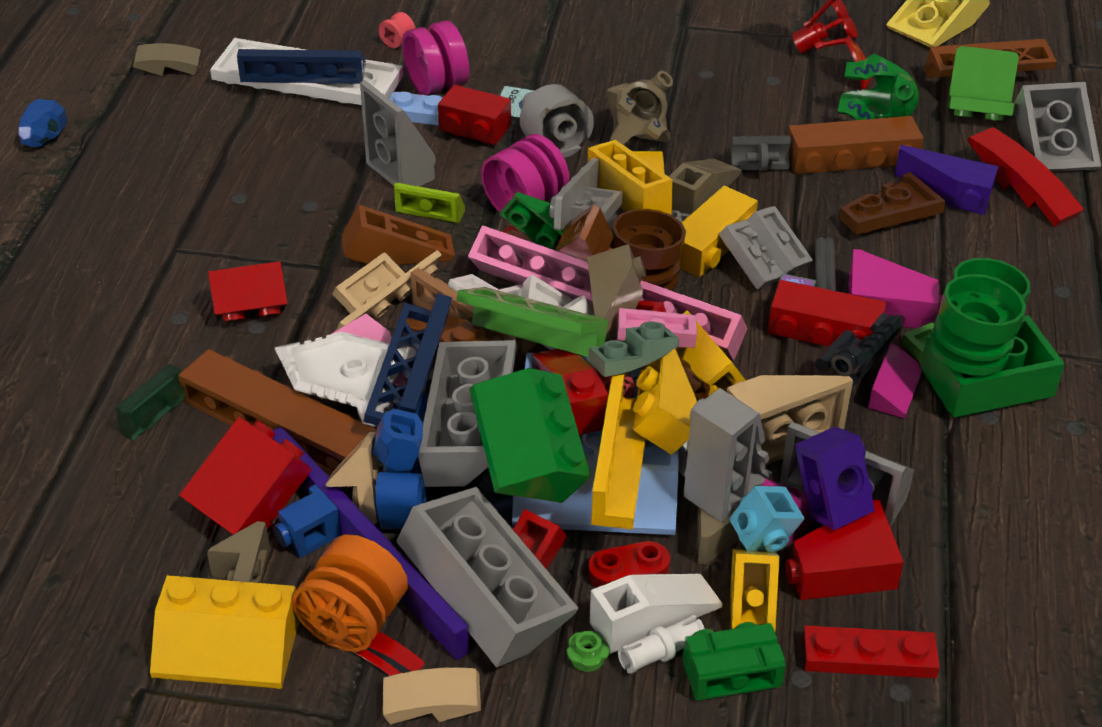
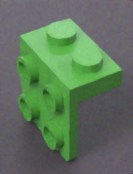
M966 46L958 47L955 52L947 108L954 109V115L972 117L973 111L986 113L985 119L1004 121L1005 115L1013 116L1015 103H1012V96L1019 59L1018 54L1010 51Z

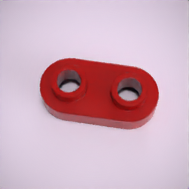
M652 541L600 550L593 554L589 560L588 578L590 583L595 588H598L628 575L668 574L670 569V553L663 545Z

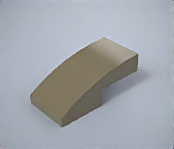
M168 43L139 45L133 67L160 76L163 75L165 67L195 75L201 49Z

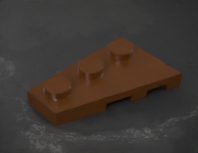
M909 171L902 175L901 182L897 184L893 182L884 184L882 192L876 195L867 193L840 207V220L856 235L867 234L873 230L889 226L894 227L904 222L926 219L929 216L944 213L945 200Z

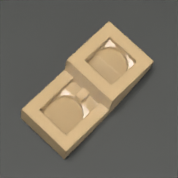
M475 668L424 669L383 678V716L390 725L430 713L439 722L481 711L480 676Z

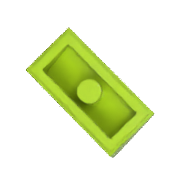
M396 182L394 184L396 212L459 223L465 212V205L458 193Z

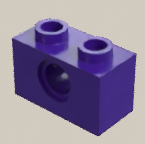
M834 426L795 444L811 519L836 530L875 511L872 499L873 486L868 477L864 459L866 450L859 435Z

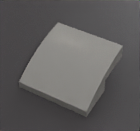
M775 206L755 211L747 220L727 225L718 233L757 290L779 281L782 273L791 275L813 261Z

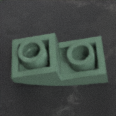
M644 322L640 327L626 328L625 342L611 340L605 342L603 346L589 347L588 362L604 377L622 374L648 365L668 354L679 346V338L660 322Z

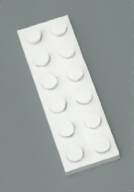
M234 38L210 69L212 80L222 81L227 84L252 86L256 89L264 88L281 91L285 94L293 93L315 99L322 98L340 103L362 105L360 84L240 82L237 62L238 49H305ZM366 60L364 80L390 98L403 77V66Z

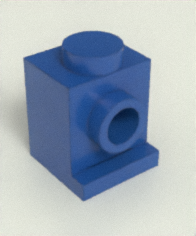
M316 484L309 488L310 495L278 511L280 523L273 526V532L280 545L284 548L289 546L299 559L333 541L334 538L341 536L338 508Z

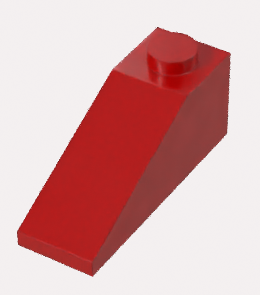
M561 349L532 354V361L537 370L562 375L579 435L603 430L609 394L596 369L578 354Z

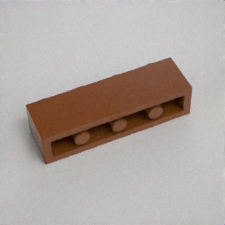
M912 116L790 125L788 128V135L791 138L789 161L795 174L896 166L900 146L905 145L922 149L924 138Z

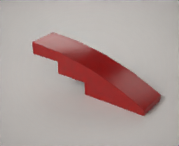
M992 127L968 138V143L983 163L998 166L995 179L1003 190L1013 187L1028 208L1038 205L1054 227L1078 217L1084 211V208L1065 185L1040 160L996 128Z

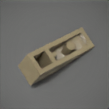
M629 244L587 257L594 315L608 319L605 342L617 340L619 308L636 309L643 295L641 279L646 278L645 268L640 256L634 258Z

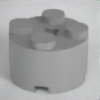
M558 84L545 85L524 96L522 100L523 107L520 113V127L526 137L530 134H540L548 138L560 150L564 158L577 153L582 148L579 145L585 137L589 139L594 126L592 111L565 86Z

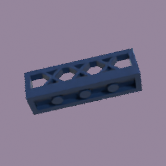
M238 49L237 53L240 82L360 84V82L364 81L366 56H362V51Z
M437 293L432 310L404 303L363 422L378 426L385 413L376 411L378 405L391 400L399 410L417 414L439 342L447 323L452 297ZM408 318L427 323L426 329L413 332L407 324ZM411 344L417 351V355L404 360L397 349ZM402 372L408 382L405 385L394 388L387 377Z

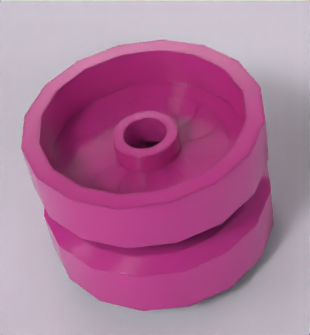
M451 21L436 22L431 24L428 30L418 27L408 30L403 34L402 54L405 67L414 88L420 95L430 96L440 93L443 87L451 89L453 85L464 86L468 82L470 73L467 50L458 29Z

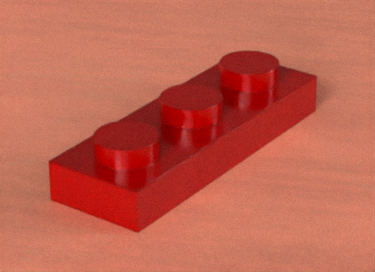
M804 625L802 637L805 671L937 679L940 666L935 632Z

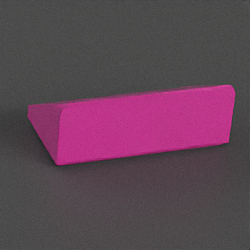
M893 343L889 345L872 387L868 408L905 419L922 375V370L916 360Z

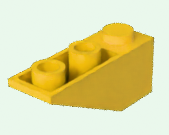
M673 349L658 360L640 367V374L636 381V386L638 387L637 400L633 407L635 412L633 431L670 455H673L689 440L690 412L697 402L676 349Z

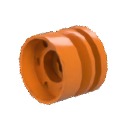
M344 534L334 538L320 557L316 568L309 572L304 582L297 588L292 597L293 610L300 622L324 643L342 651L359 652L369 647L385 623L386 617L390 616L408 589L407 575L397 559L376 542L358 535Z

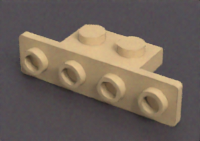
M436 250L406 273L385 252L335 287L332 295L350 312V315L339 323L335 331L364 314L370 317L373 316L375 320L380 318L391 307L390 303L397 298L399 301H402L412 293L411 272L419 267L426 273L434 276L439 270L436 265L442 254Z

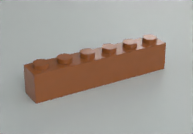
M210 349L205 351L178 375L184 403L230 426L234 424L238 417H241L251 425L256 420H259L272 431L281 427L329 475L333 473L336 467L369 432H376L377 428L354 419L349 414L341 413L323 404L318 399H312L295 391L286 384L272 380L261 372L249 369L235 362L230 357L222 356Z

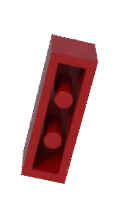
M780 280L771 305L768 334L830 346L843 331L849 330L854 333L857 339L862 341L867 335L873 334L870 328L877 318L885 312L887 302Z

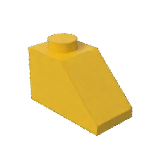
M732 550L730 587L731 629L745 622H753L756 625L772 623L774 631L776 630L779 555L775 552Z

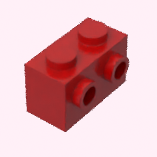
M453 85L438 103L439 130L455 136H463L479 140L483 143L497 145L511 126V98Z
M281 261L208 271L215 317L223 316V322L245 319L244 313L259 311L260 317L281 314V307H287Z

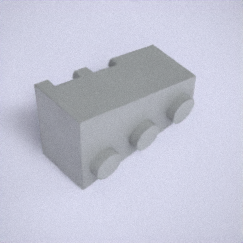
M719 388L706 399L702 398L697 401L690 412L691 425L687 442V465L684 471V497L720 522H723L738 508L742 498L754 486H761L765 479L772 480L773 475L771 471L765 468V464L769 461L768 453L761 449L765 436L760 413Z

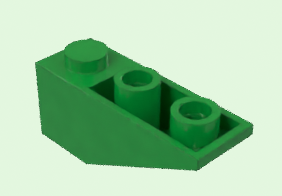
M519 192L512 197L499 213V215L535 244L552 250L556 249L565 229L564 227L562 230H554V218L550 217L549 202Z

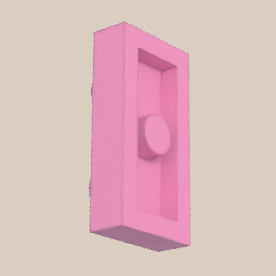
M619 308L617 341H625L626 328L640 327L644 322L654 321L664 324L667 329L679 338V346L675 349L683 347L695 348L697 337L695 315Z

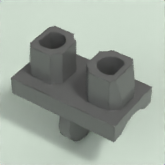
M789 135L731 137L730 165L742 170L767 171L789 169L791 138Z

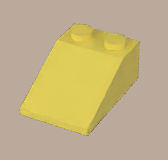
M906 0L886 26L888 29L926 46L935 47L972 26L987 9L990 2L989 0Z

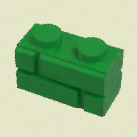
M745 622L739 624L734 629L714 632L711 629H702L695 632L692 636L685 637L683 664L687 677L690 679V686L695 701L782 687L786 664L780 644L777 643V636L772 623L756 625L753 622Z

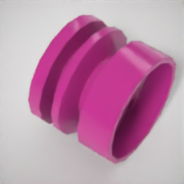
M530 134L509 148H505L485 160L481 168V181L490 202L500 212L517 192L550 203V198L557 195L562 187L566 186L570 181V173L560 150L548 138L540 134Z

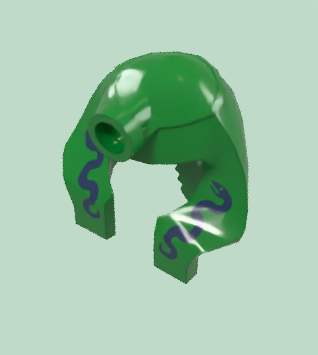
M875 53L871 54L866 60L847 62L845 78L868 80L874 76L877 85L871 90H852L851 92L842 93L838 107L839 114L849 115L854 120L911 116L914 113L919 102V91L914 78L905 70Z

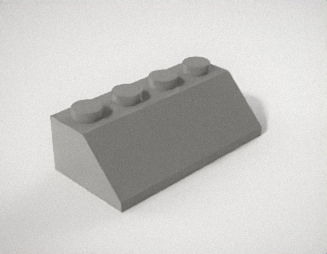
M516 340L439 342L423 422V438L418 454L425 487L466 486L488 468L469 389L473 384L513 373L517 347Z
M477 487L413 506L396 542L435 591L468 624V632L496 667L528 655L576 614L579 609Z

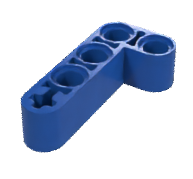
M423 393L417 415L422 422H424L429 397L428 393ZM394 404V405H393V409L399 410V409L396 407V405ZM418 456L409 473H378L376 508L380 529L402 530L413 506L426 503L428 487L424 485Z

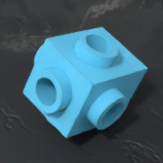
M754 486L742 498L740 505L729 518L747 551L776 552L785 547L789 542V537L805 519L789 491L783 486Z

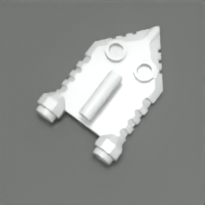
M338 332L327 335L324 339L319 337L315 338V341H311V339L306 340L303 344L297 342L274 347L294 390L311 395L317 394L321 398L357 407L363 424L378 427L363 422L390 344L365 337L360 338L357 335L345 332ZM412 347L397 349L404 360L417 355V351ZM399 373L391 375L387 378L392 383L394 379L399 375ZM393 401L378 405L376 411L381 413L390 411Z

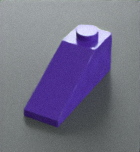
M901 145L895 175L902 178V175L910 171L944 199L945 204L953 208L985 215L993 191L998 166Z

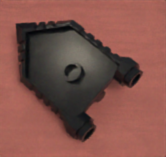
M883 312L870 328L873 334L867 335L862 341L857 339L853 332L849 330L843 331L815 361L816 368L826 372L832 366L834 371L838 373V376H850L853 380V388L903 329L906 317L901 314L895 316L891 314L889 316Z

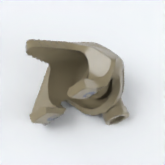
M659 71L651 80H639L607 88V99L614 121L609 141L617 140L625 145L633 137L661 142L671 140L665 115L667 112L666 91L673 85V79L667 72Z

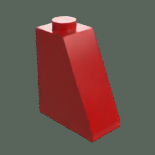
M873 500L875 511L843 527L833 530L824 525L794 541L791 559H786L785 570L788 583L795 584L800 600L898 589L904 561L880 500Z

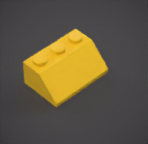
M167 575L155 609L150 666L151 678L282 689L300 621L293 610L292 597L296 591L295 586Z

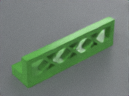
M487 287L463 289L457 292L456 301L474 306L472 325L586 357L589 356V347L603 346L605 343L608 319Z

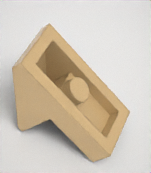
M369 432L336 467L325 485L327 487L354 486L353 503L374 524L379 521L376 508V483L378 473L382 472L381 464L378 463L377 457L372 452L375 445L376 432Z

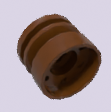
M632 209L616 217L612 226L614 237L610 247L614 249L629 244L634 258L640 256L642 259L646 278L641 280L674 291L678 284L681 266L680 259L682 258L686 235L683 224L670 214L652 209Z

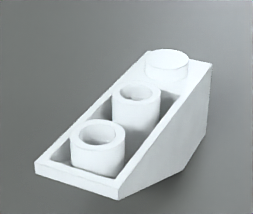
M701 574L628 575L591 590L590 624L595 632L602 635L604 642L610 648V654L618 651L619 647L626 646L648 636L649 631L658 626L669 627L691 615H695L698 618L722 608L723 603Z

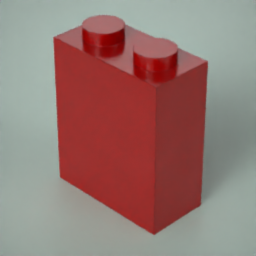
M238 417L179 496L233 535L257 521L266 522V528L268 529L278 516V511L284 508L312 469L300 459L304 452L293 443L284 439L279 444L273 440L276 433L259 420H256L251 425L241 417Z

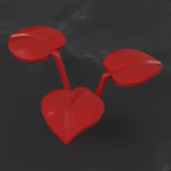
M828 0L809 20L804 22V27L792 33L794 43L802 54L815 47L819 50L823 47L846 44L855 62L866 60L859 45L852 40L858 37V31L854 21L849 17V12L842 0ZM833 5L839 18L825 26L821 22L815 23ZM842 23L848 36L824 42V39L828 38L827 31ZM872 77L868 80H861V90L867 88Z

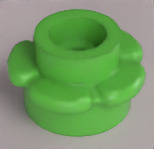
M584 631L577 632L568 640L569 647L566 651L568 658L575 668L584 672H591L603 665L605 659L609 656L610 648L604 642L600 633Z

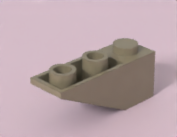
M716 159L683 162L668 176L673 179L672 211L692 214L723 186L728 187L742 173V169Z

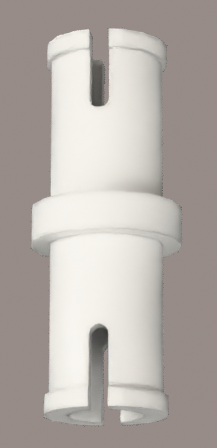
M691 615L669 627L658 626L649 631L648 636L626 646L619 647L618 657L624 670L627 669V673L632 674L638 669L658 660L667 662L675 657L676 652L684 649L685 637L692 636L695 632L705 629L700 619H697V616Z

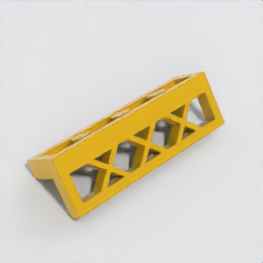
M624 374L612 375L592 490L591 525L633 530L646 438L633 431L635 419L633 407L637 399L623 397Z

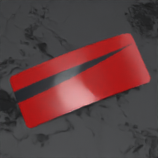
M380 631L367 649L353 652L371 662L389 676L417 671L425 665V662L417 655Z

